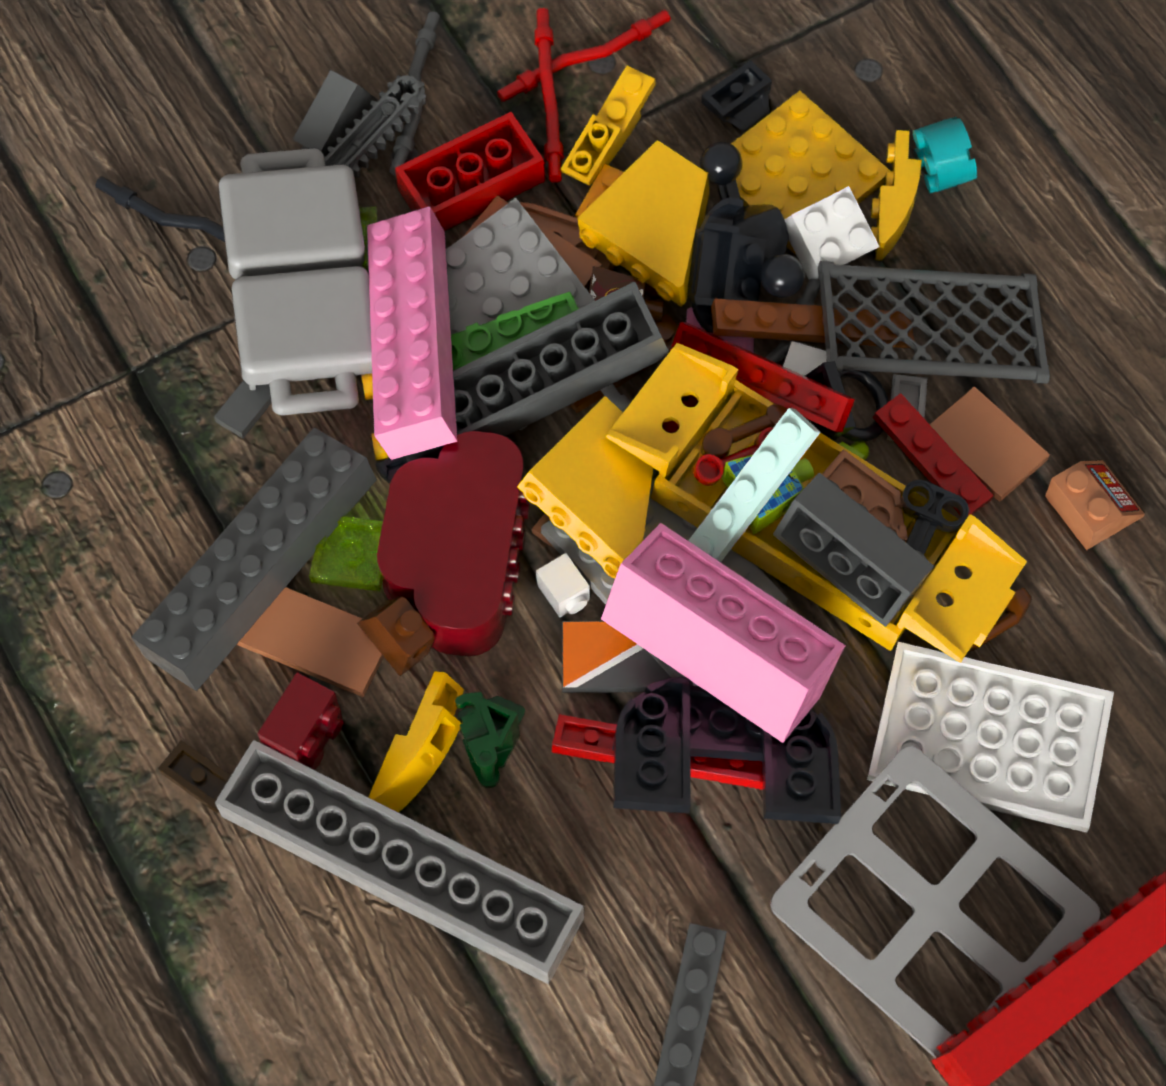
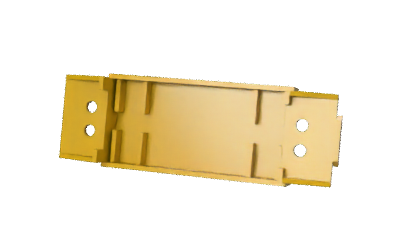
M676 343L609 430L606 438L660 471L654 482L651 499L698 528L727 490L722 478L713 486H705L698 482L694 476V465L703 456L701 446L704 437L715 428L729 430L766 414L768 407L774 403L737 381L738 369L734 366ZM692 395L697 398L698 404L695 407H687L682 403V397ZM674 421L678 424L679 429L675 433H668L662 428V424ZM761 432L733 443L729 455L754 445V441ZM822 433L817 436L800 458V460L803 458L808 459L814 470V477L802 482L804 488L819 472L822 474L843 449L899 490L901 498L906 487ZM912 492L908 496L910 503L914 506L921 507L928 503L926 498L916 492ZM902 509L904 525H906L907 536L909 537L916 520L905 514ZM944 509L941 510L946 520L951 522L959 520ZM969 514L957 532L947 533L938 529L935 530L924 554L926 559L934 565V568L910 600L891 622L884 627L773 535L784 515L756 534H753L748 526L731 548L737 554L889 651L893 649L903 632L908 629L960 663L973 643L981 647L1016 592L1011 590L1010 587L1027 563L1022 556L979 519ZM957 566L967 567L971 572V577L965 580L958 578L955 574V568ZM939 593H946L951 596L953 604L949 607H943L937 602L936 596Z

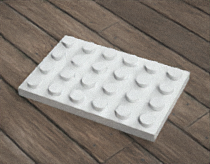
M898 642L867 780L874 781L901 749L915 747L922 751L987 809L1087 833L1090 828L1114 692L966 657L960 663L944 652ZM887 779V781L884 783L886 785L894 786L889 781V779ZM910 783L905 788L929 795L915 783Z

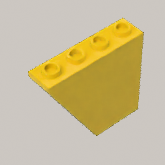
M657 140L577 218L580 239L589 248H596L604 253L612 264L623 266L630 271L633 277L639 278L640 282H646L655 288L663 299L667 301L672 300L682 307L687 300L695 230L700 229L703 223L710 194L708 173Z
M604 396L526 474L517 487L523 492L529 502L537 505L550 517L551 522L556 527L563 529L583 552L592 556L603 567L606 574L615 579L620 564L643 541L653 467L606 438L607 433L623 412Z

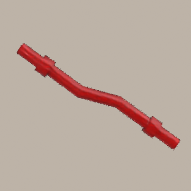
M539 8L536 11L537 29L534 31L535 45L538 47L539 74L546 114L547 143L544 145L545 160L548 161L549 180L556 183L562 180L560 169L561 161L564 159V147L560 142L559 115L552 75L551 46L554 44L553 30L550 28L549 10Z
M662 10L647 20L640 19L631 24V29L603 45L559 55L552 59V74L566 66L608 57L636 40L641 42L651 36L653 30L671 20L669 13L666 10ZM539 67L533 71L526 70L516 77L517 80L498 90L497 95L499 99L505 102L521 92L527 93L536 88L538 82H540Z

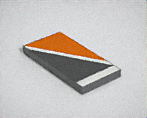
M562 621V693L645 692L646 686L671 678L646 649L606 622ZM690 680V685L698 686L696 683Z

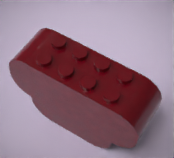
M480 431L461 433L457 435V442L444 445L438 459L418 458L409 461L397 470L390 483L377 550V562L383 576L384 593L387 600L400 596L408 600L435 635L431 647L441 653L458 656H476L489 651L498 643L503 634L506 615H513L515 604L513 585L518 583L520 562H518L519 551L524 549L526 531L523 530L524 519L529 518L531 502L525 498L523 492L517 487L524 478L522 454L513 441L500 434Z

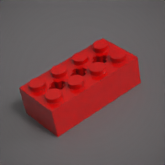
M512 112L395 167L398 191L411 211L430 206L444 231L484 212L496 196L506 201L545 182L544 159Z

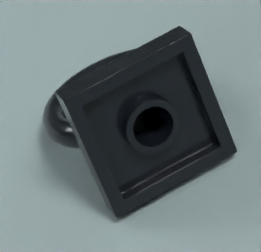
M835 361L822 363L805 375V377L845 394L841 378L848 377L858 380L872 394L876 411L889 402L884 387L869 371L843 370L842 373H839ZM851 411L843 432H835L807 419L820 433L833 441L842 436L851 441L866 442L877 438L884 431L875 420L866 428H856Z

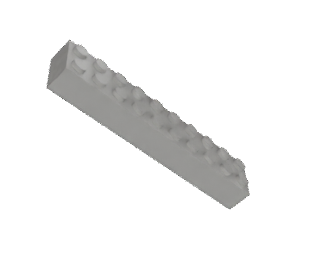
M255 740L251 742L215 801L221 817L548 985L584 920L583 905Z

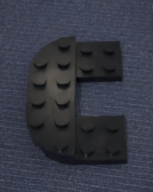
M676 677L660 680L646 686L645 692L638 695L634 700L631 698L626 703L619 716L612 748L614 750L613 808L689 813L691 807L690 756L762 761L764 819L839 824L841 819L838 746L833 729L822 712L818 715L811 709L782 743L700 686L690 685V679L687 677Z

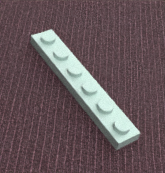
M788 408L688 541L719 562H722L820 434V431L796 409Z

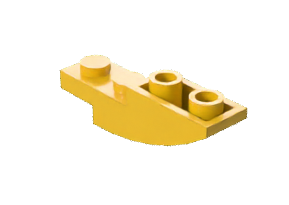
M626 65L597 116L594 114L591 116L562 165L561 172L590 186L596 180L604 164L609 165L637 125L641 118L640 111L656 85L655 79Z
M896 130L894 143H888L886 163H892V171L886 172L885 186H880L879 197L872 198L871 218H877L876 227L871 226V231L879 245L875 249V260H883L901 237L913 210L922 160L908 159L909 131Z
M434 671L407 736L395 734L368 798L398 813L408 805L433 776L460 730V724L462 723L454 717L457 709L455 699L464 693V689L447 673Z

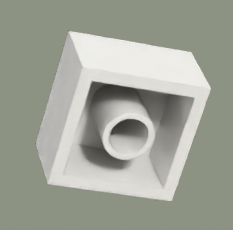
M849 186L792 214L784 220L789 241L809 280L819 278V261H832L834 265H846L879 247Z

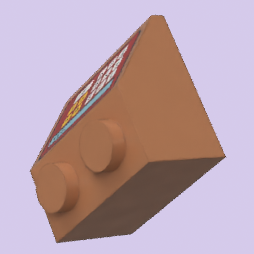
M1103 460L1080 461L1052 477L1045 495L1086 551L1143 518L1145 515Z

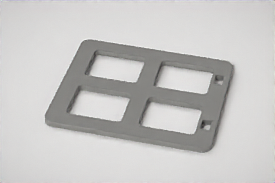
M905 747L898 752L841 817L839 824L833 826L775 892L770 902L771 910L775 916L933 1057L940 1054L936 1047L952 1034L896 985L895 979L934 932L943 934L1000 985V993L986 1009L988 1010L994 1005L998 1008L999 1006L995 1001L1011 988H1016L1023 982L1028 985L1024 979L1028 974L1039 966H1044L1052 959L1056 961L1053 957L1056 952L1068 943H1073L1083 936L1081 933L1100 918V909L1094 900L922 751L915 747ZM889 779L897 789L884 802L875 793ZM910 783L920 786L975 835L974 843L938 885L930 884L872 832L873 824ZM848 855H852L909 904L913 910L912 916L873 960L865 958L808 906L810 896ZM997 858L1005 860L1062 911L1060 921L1026 962H1019L959 908L961 899ZM816 863V866L824 873L811 887L804 880H801V877Z

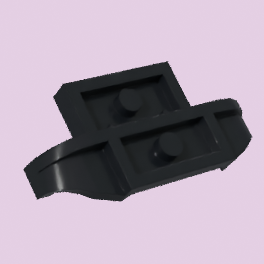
M732 197L725 198L717 203L705 216L700 229L695 230L687 297L691 298L693 312L700 326L712 334L714 333L711 305L714 299L759 300L766 240L739 234L740 227L732 226L734 215L739 208L743 207L744 201Z

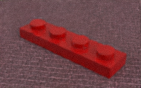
M902 393L875 412L873 419L932 484L965 499L969 508L968 516L969 514L973 515L991 501L994 495ZM953 507V508L959 513V515H960L959 510H958L957 508Z

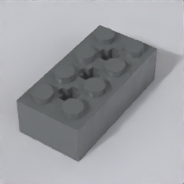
M820 472L793 500L773 533L778 540L884 627L891 622L910 600L934 568V565L921 552L913 549L897 536L893 529L881 523L863 505L855 502L835 482L828 480Z

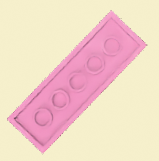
M662 523L620 564L601 620L782 743L820 699L845 647L843 643Z

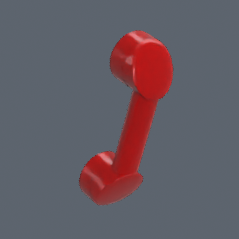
M774 427L764 429L754 441V445L722 459L711 454L701 456L693 468L695 478L702 485L713 486L722 477L726 462L753 455Z

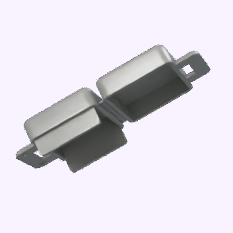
M316 148L247 154L241 160L242 173L227 174L219 181V198L228 270L231 277L236 279L232 284V302L242 378L249 384L250 390H256V385L269 384L272 409L278 415L354 408L359 402L355 375L372 373L369 274L366 269L361 267L364 263L365 245L354 172L349 166L343 164L325 166L324 155ZM335 377L336 390L291 394L290 382Z

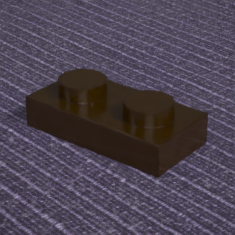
M181 740L158 767V770L163 776L218 814L219 810L215 801L231 775Z

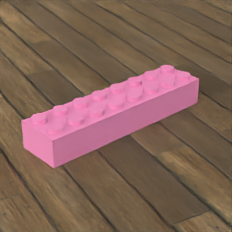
M430 206L367 225L374 436L391 460L457 442L445 232Z

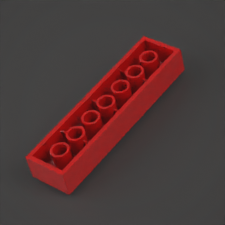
M1166 870L1138 888L1139 892L1132 897L1126 898L1110 910L1111 914L1089 926L1081 933L1083 936L1073 943H1068L1053 955L1056 961L1052 959L1044 966L1041 965L1024 978L1028 985L1023 982L1000 996L995 1001L999 1006L998 1008L994 1005L988 1010L980 1012L967 1022L968 1032L963 1029L939 1044L936 1048L940 1054L932 1059L931 1062L949 1086H988L1166 944Z

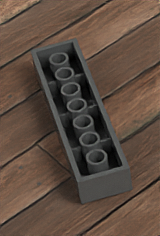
M634 281L454 370L457 435L469 431H480L507 436L664 359L668 355L669 350L636 282ZM444 445L405 457L407 462L418 458L438 459Z
M313 428L132 635V640L143 656L197 691L375 483L376 477L367 457L320 430Z

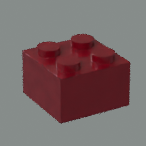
M297 672L257 733L261 744L315 770L323 759V748L328 740H334L343 726V717L335 692Z

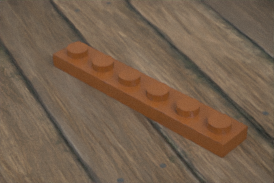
M714 299L711 305L714 336L825 343L822 306ZM833 308L835 326H839L846 319L839 311ZM857 308L846 309L850 312H854ZM863 309L856 315L857 319L868 328H872L879 322L866 309ZM879 310V311L882 312V313H884V314H887L890 310ZM900 311L894 312L889 317L902 330L912 324ZM851 323L846 324L841 329V332L853 342H857L864 336ZM885 325L879 326L874 331L886 344L892 343L897 338L896 334ZM912 328L907 334L914 341ZM836 338L837 344H844L838 338ZM866 339L860 344L868 346H877L873 341L869 339ZM899 341L893 346L899 348H910L903 341Z

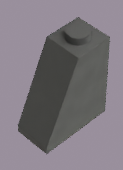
M330 70L293 140L302 145L301 149L316 148L326 157L328 155V147H336V139L338 137H345V129H353V121L355 119L361 120L362 111H369L371 109L370 102L372 100L378 102L379 100L358 84Z

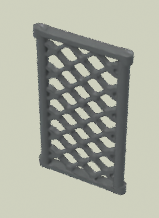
M819 261L818 277L822 300L826 362L835 361L839 373H842L843 370L1021 379L1033 380L1034 383L1048 384L1050 373L1046 357L1036 274L1022 273L1021 276L834 265L832 261ZM830 278H837L838 284L843 288L836 296H832ZM856 280H870V284L876 292L869 298H865L854 289L853 285ZM889 282H902L903 287L908 291V295L902 300H898L887 291L886 287ZM922 284H935V288L941 296L936 301L931 302L919 292V288ZM954 286H967L968 291L973 295V299L969 303L964 304L951 291ZM987 288H999L1006 300L997 306L985 297L984 292ZM1019 290H1026L1028 307L1017 298L1016 294ZM848 293L861 306L854 312H850L839 303L838 299ZM881 295L894 308L887 314H884L871 301ZM911 297L916 298L926 307V310L919 316L912 313L904 305ZM943 299L949 300L958 308L959 312L954 317H948L938 309L937 305ZM979 301L991 311V315L986 319L979 318L970 310V306L974 302ZM1012 303L1023 312L1024 316L1019 321H1013L1002 311V308L1006 304ZM833 308L839 311L846 319L839 326H835ZM863 309L870 311L879 320L872 328L866 327L856 317ZM900 311L912 324L902 330L889 317L894 312ZM928 313H933L944 323V326L939 331H933L922 321ZM961 315H965L977 325V328L972 333H966L955 323V320ZM993 317L1000 318L1009 326V330L1004 335H999L988 325V322ZM1025 319L1030 320L1032 336L1020 326ZM846 324H853L864 336L857 342L851 341L841 332V329ZM885 325L896 334L897 338L892 343L886 344L874 331L879 326ZM912 328H920L929 336L930 340L923 346L918 345L907 334ZM946 329L953 330L961 337L962 342L957 347H951L941 338L940 335ZM979 331H984L995 341V344L990 349H984L974 340L973 336ZM1011 333H1017L1027 342L1028 345L1022 351H1017L1006 341V338ZM836 338L848 347L849 350L845 356L837 355ZM866 339H869L882 352L878 358L865 357L859 345ZM899 341H903L914 350L915 354L911 360L899 359L892 347ZM936 343L947 352L948 356L945 361H932L931 356L926 352V348L930 344ZM964 345H969L980 354L981 358L978 363H965L964 358L959 354V350ZM996 347H1002L1012 355L1013 361L1010 365H999L991 352ZM1031 348L1034 350L1036 366H1030L1029 361L1024 356Z

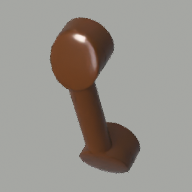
M773 404L768 407L766 414L729 430L724 428L711 430L703 439L701 446L702 455L711 454L719 459L728 456L733 443L757 434L766 428L775 427L788 409L779 404Z
M1025 588L1015 591V595L1005 608L1007 613L998 619L982 645L1020 623L1032 600V596ZM973 643L968 652L977 650L980 647Z

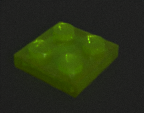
M342 516L337 521L339 525L326 539L325 535L316 545L309 574L311 583L381 591L383 576L378 567L377 550L383 521Z

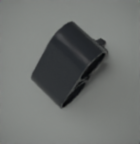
M913 480L908 483L904 488L901 498L902 509L905 514L914 518L916 522L906 543L924 555L936 529L947 533L957 532L967 519L969 513L968 504L965 499L924 480ZM917 491L922 492L927 497L928 503L921 507L914 506L908 499L909 494ZM947 506L955 507L959 510L961 518L953 522L948 521L943 517L941 510Z

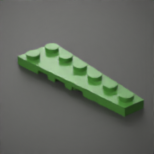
M569 291L525 306L521 310H513L498 315L496 320L479 325L475 323L466 326V330L452 334L453 371L578 310L579 308L573 295Z

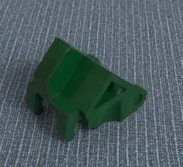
M482 692L462 694L455 699L456 707L462 709L465 706H472L458 712V720L463 723L460 724L464 736L462 741L479 784L484 788H493L500 780L498 769L505 767L520 737L519 724L525 714V709L523 706L500 696L485 699Z

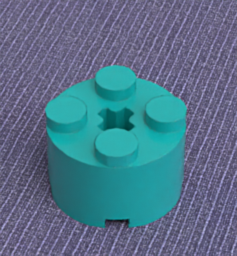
M957 116L913 130V138L917 147L913 149L915 159L922 160L921 167L925 166L928 173L924 175V179L929 193L939 192L977 179L975 158L970 160L969 149L972 148V145L960 118L957 119Z

